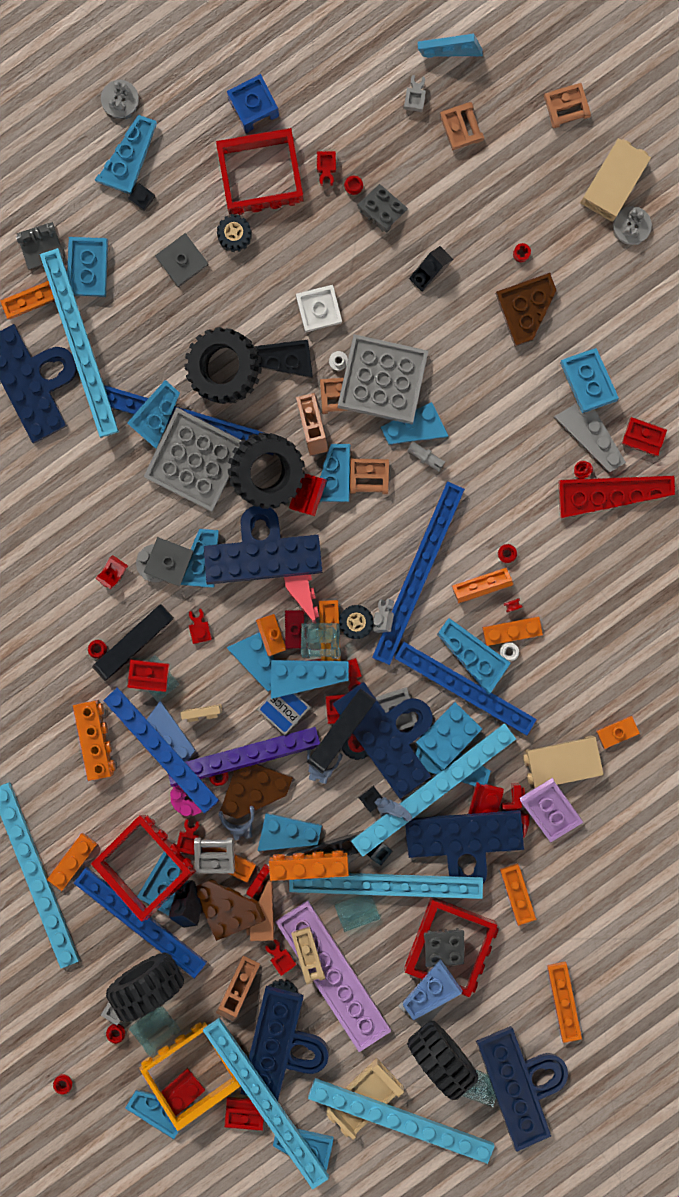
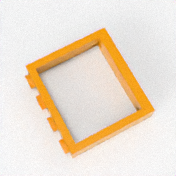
M205 1022L195 1024L191 1027V1032L186 1035H179L175 1038V1043L169 1047L168 1045L158 1050V1055L153 1058H146L141 1062L142 1066L139 1067L177 1132L241 1087L218 1054L232 1078L176 1117L149 1074V1069L203 1033V1029L207 1026Z

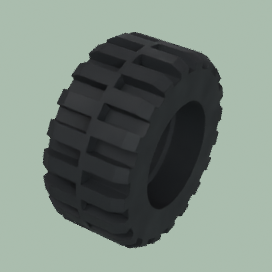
M217 327L214 331L211 329L206 330L203 336L199 334L196 337L197 342L190 344L189 348L192 350L190 354L186 353L185 359L188 360V364H184V367L188 371L186 378L192 383L191 387L194 391L198 392V395L220 404L236 403L238 399H245L247 393L251 394L254 391L252 387L254 384L258 385L260 379L257 377L258 374H261L262 368L259 367L261 357L258 356V350L250 339L233 329ZM223 348L231 349L237 354L239 359L238 372L230 382L217 384L209 376V360L218 350Z
M265 432L258 435L252 434L248 436L249 439L240 441V447L234 448L232 452L235 454L233 458H229L228 462L231 464V468H228V475L231 476L229 481L231 486L235 488L236 494L251 505L259 506L263 509H269V507L278 508L281 503L284 505L289 503L290 497L295 498L297 495L296 489H301L303 483H300V480L305 478V472L302 471L305 463L300 459L302 454L299 450H296V446L286 438ZM273 453L281 461V475L274 485L268 488L257 487L251 479V467L260 455Z
M165 952L159 953L133 966L130 970L123 973L122 976L118 977L107 988L106 998L119 1020L123 1022L134 1021L153 1012L159 1006L161 1007L166 1001L177 994L183 987L184 976L170 954Z
M428 1021L408 1039V1048L411 1050L417 1063L436 1087L450 1100H458L477 1083L478 1074L471 1062L446 1031L435 1021Z

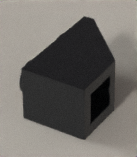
M439 246L427 255L409 279L423 292L444 272L454 259Z
M186 881L175 892L168 918L183 928L198 926L202 905L197 895L198 891L195 881Z

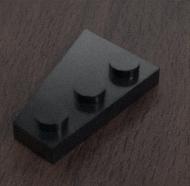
M308 339L256 346L257 354L261 357L259 367L262 369L313 378Z

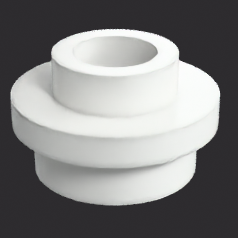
M341 351L332 353L329 358L331 368L336 371L346 368L348 362L347 355ZM341 358L342 363L337 364L335 359Z
M505 643L500 648V655L509 662H512L518 658L519 649L513 643ZM509 648L513 652L510 656L506 654V650Z

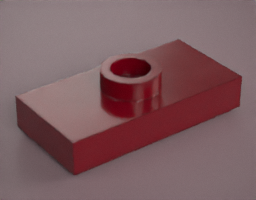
M285 610V649L305 648L304 611Z

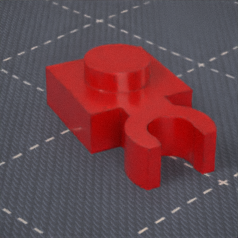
M317 151V173H322L319 178L320 186H323V180L326 178L330 180V186L334 184V177L331 173H336V151Z
M199 609L200 615L197 618L193 616L192 611H189V617L194 622V624L189 625L193 644L212 640L208 621L202 622L204 617L202 609Z
M356 658L348 660L349 692L352 690L353 685L361 684V682L357 681V678L362 675Z
M187 818L184 822L186 832L180 831L177 846L181 849V852L194 855V839L199 838V835L194 834V832L199 827V821H196L195 827H190L188 825L189 819Z
M263 865L247 889L246 894L251 898L255 894L259 895L264 887L262 884L263 880L269 873L268 865Z
M275 939V950H271L268 945L265 946V949L268 953L274 955V958L270 961L280 976L295 967L297 963L287 948L281 951L280 942Z

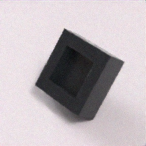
M139 183L128 197V200L145 211L155 198V194Z
M373 785L358 798L371 813L378 807L375 801L383 797Z
M382 842L367 853V855L381 866L393 851Z

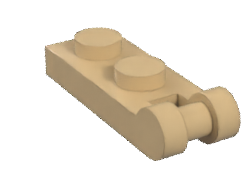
M306 927L291 932L306 984L313 983L312 981L317 979L320 981L324 980L325 974L311 928ZM316 967V972H309V969Z

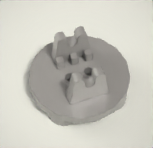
M115 80L104 87L101 93V103L108 115L114 118L128 119L132 117L138 107L139 96L136 88L131 83L125 80Z
M630 206L622 209L614 220V236L625 244H641L651 232L652 223L650 216L640 207Z

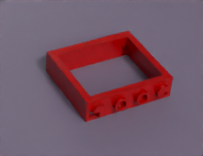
M291 128L216 141L229 215H242L247 211L256 213L264 208L278 209L282 205L289 204L290 206H295V204L304 202ZM288 143L296 191L232 202L224 154Z
M139 815L91 863L141 922L148 920L196 872L191 863L192 861L181 855V849L167 839L168 835L162 829L159 830L154 825L156 823L155 820L151 819L148 815ZM140 825L182 870V873L147 908L105 861Z
M431 897L405 963L404 971L420 979H423L428 974L415 968L425 943L424 933L430 930L437 909L488 927L466 987L459 985L462 989V995L470 998L472 992H476L478 975H482L484 971V959L486 956L489 957L492 946L490 944L492 938L495 939L497 937L499 928L495 920Z

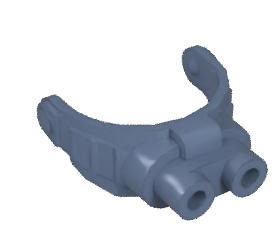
M312 749L307 750V759L310 758V751ZM339 753L337 763L332 768L325 770L323 774L309 764V780L316 781V779H320L319 782L327 784L328 777H331L333 770L338 767L339 762L342 760V753Z
M386 797L375 801L381 817L387 813L399 818L402 817L406 821L412 820L411 814L391 799L387 800Z
M250 806L251 819L243 825L229 823L224 818L222 811L218 813L222 824L230 831V834H233L234 840H240L243 836L246 839L252 837V821L255 815L253 806Z

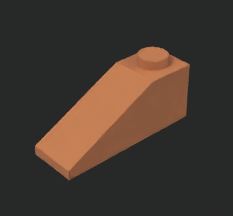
M315 393L296 397L309 455L328 452Z
M268 879L258 901L266 920L246 928L247 935H250V941L274 940L273 883Z
M242 956L216 1014L231 1021L235 1020L260 963Z

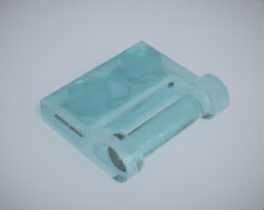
M302 624V658H340V624ZM310 643H331V649H310Z
M159 1006L153 1012L146 1014V1016L140 1018L129 1028L149 1056L155 1053V1049L171 1036L181 1032L179 1026L163 1006ZM167 1024L169 1026V1029L167 1031H165L152 1043H150L147 1040L150 1036H152L155 1032H157L160 1028Z

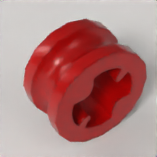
M525 243L518 244L513 251L514 259L521 263L527 261L531 255V249ZM520 249L526 250L527 253L524 257H520V254H517Z
M520 598L504 603V606L507 607V613L523 607L519 604Z

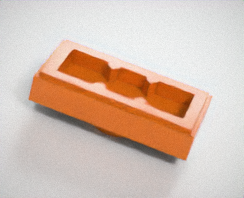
M275 614L257 619L256 622L267 655L271 656L285 651V644Z
M632 716L596 731L604 749L640 734Z

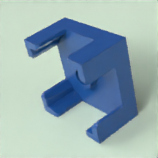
M261 74L226 91L228 100L232 108L234 107L245 134L254 129L253 124L267 116H270V120L279 117L278 107Z

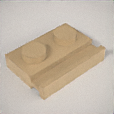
M222 705L181 711L182 720L187 719V722L199 721L198 717L206 716V719L217 718V714L223 712Z

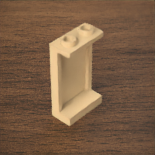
M618 138L580 204L613 222L651 157L648 156L646 151L631 146L629 141Z
M587 736L584 739L532 750L526 749V754L523 755L525 766H529L530 771L527 774L528 782L534 788H537L551 778L558 785L604 775L596 737Z
M378 1058L345 1088L388 1104L396 1095L399 1098L404 1093L403 1085ZM327 1106V1116L331 1122H336L341 1127V1132L346 1137L350 1136L353 1140L356 1138L357 1132L369 1122L368 1120Z

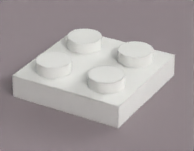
M333 285L296 294L305 333L342 323Z

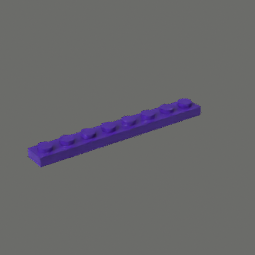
M316 727L190 760L186 764L200 779L314 749L319 746L320 741ZM168 774L171 787L178 786L175 780Z

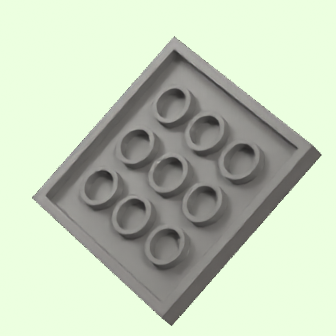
M354 334L337 408L413 424L428 351Z
M176 408L144 477L213 511L230 478V475H228V468H231V464L228 463L229 458H233L235 453L232 451L235 447H240L239 442L242 440L180 408Z

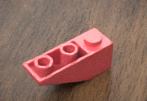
M311 574L284 577L288 593L312 623L316 624V618L319 617L317 606L313 607L312 599L316 598L314 588L309 586V581L312 580Z

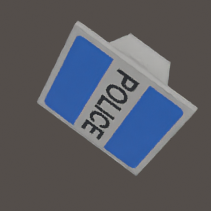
M296 693L271 699L270 694L257 710L280 732L286 735L311 707Z

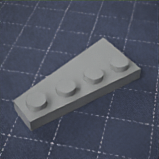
M578 403L554 416L555 420L560 422L565 427V430L608 473L626 463L595 409L582 413Z

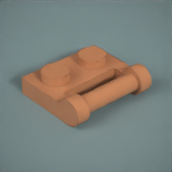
M582 83L544 94L553 129L573 120L591 117ZM581 106L579 111L560 117L557 115L559 111Z
M472 102L440 112L452 151L473 143H479L485 139L483 133L479 130L473 113L474 107ZM461 113H466L473 133L471 136L468 135Z
M344 378L320 379L322 414L349 411L337 408L338 404L327 403V400L339 399Z
M351 459L350 494H356V492H382V494H388L389 459ZM356 479H383V484H356Z

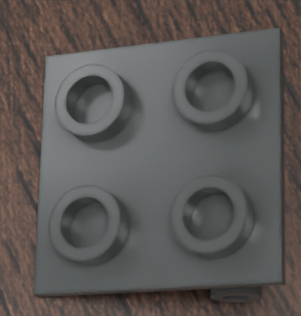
M380 184L357 204L358 209H360L359 212L363 213L369 221L373 219V224L377 222L376 226L386 233L391 229V225L408 210L404 204Z
M53 222L16 233V239L21 246L28 270L43 265L40 254L57 248L60 250L62 259L65 258Z
M459 928L448 931L445 929L444 932L441 930L439 932L427 930V933H424L425 967H434L440 959L445 966L464 964V930H459Z

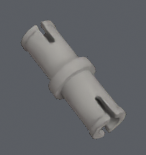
M414 441L407 450L408 453L420 459L421 463L428 464L438 472L445 464V461L432 454L431 450L424 449Z

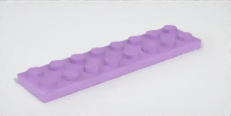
M308 900L276 920L275 923L296 955L297 951L291 932L306 927L311 928L325 974L324 980L320 981L317 979L313 982L359 1052L391 1032L390 1026ZM316 967L309 969V972H316Z

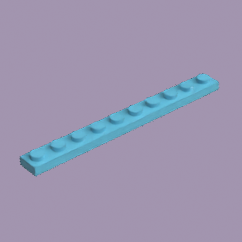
M57 248L42 253L40 257L99 437L103 438L118 433L116 420L60 250Z
M502 724L399 804L411 814L413 819L516 740L515 736L505 724ZM386 813L353 838L351 842L363 857L409 821Z
M11 783L3 784L0 786V816L59 966L64 968L79 962L80 959L50 882L47 881L48 877Z
M349 873L348 877L289 880V892L482 899L483 878Z
M218 1018L206 1026L203 1032L310 1187L314 1189L329 1179L328 1173L222 1020Z
M316 1078L308 1094V1099L487 1164L495 1147L493 1142Z

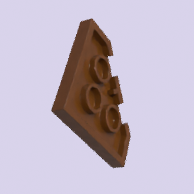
M551 273L495 293L514 347L533 341L557 291Z
M259 764L234 770L220 811L230 817L241 818L251 813L250 806H253L254 810H258L287 796L293 777Z
M213 879L196 885L202 910L216 941L266 920L258 901L252 898L248 899L242 896L240 892L229 887L225 888Z

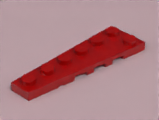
M674 476L558 481L560 518L675 495Z

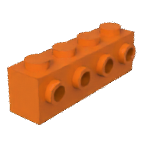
M99 700L73 705L87 780L111 777L116 769L114 760L110 758L109 752H112L110 741H107L106 738L108 728L102 718L104 714L103 704L99 703Z
M332 851L330 854L313 852L312 855L294 853L293 856L275 854L269 859L270 881L348 877V855L343 853V851Z

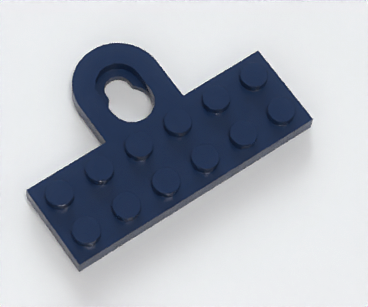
M12 324L0 331V381L31 442L34 444L67 427L51 392L71 382L77 373V367L73 354L62 347H51L32 357L16 325ZM58 361L63 363V370L59 372L57 377L44 379L41 376V368L45 363H55Z
M251 506L243 513L241 517L242 542L204 546L207 585L323 573L319 534L281 538L279 518L271 507L263 509L259 506ZM257 520L265 521L266 526L270 530L269 536L264 540H257L252 536Z
M364 682L333 703V706L340 715L360 688L376 699ZM416 698L405 699L388 712H385L376 699V702L353 734L399 799H401L431 777L409 744L429 730L433 719L432 712L424 701ZM416 712L418 714V721L414 723L413 729L409 732L399 731L396 727L397 718L401 714Z
M521 810L413 818L405 824L409 858L447 855L449 876L483 878V884L487 878L486 852L524 850ZM464 854H470L476 859L474 872L471 875L464 874L458 864L459 857Z
M266 986L249 1054V1061L278 1101L286 1069L306 1074L317 1073L326 1066L329 1058V1049L321 1037L296 1030L304 995ZM295 1045H303L312 1051L315 1057L312 1060L299 1059L294 1057L291 1049ZM241 1088L240 1094L247 1095L243 1088Z
M511 1026L477 1040L476 1044L515 1151L518 1152L551 1137L539 1100L560 1091L564 1087L568 1078V1069L565 1062L553 1053H543L524 1061ZM553 1069L554 1076L547 1083L539 1086L532 1083V1075L536 1070Z

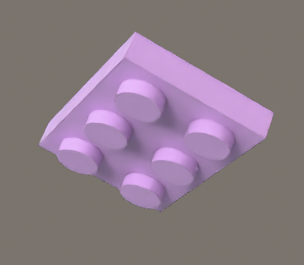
M553 778L520 798L521 803L550 842L583 823L581 817Z

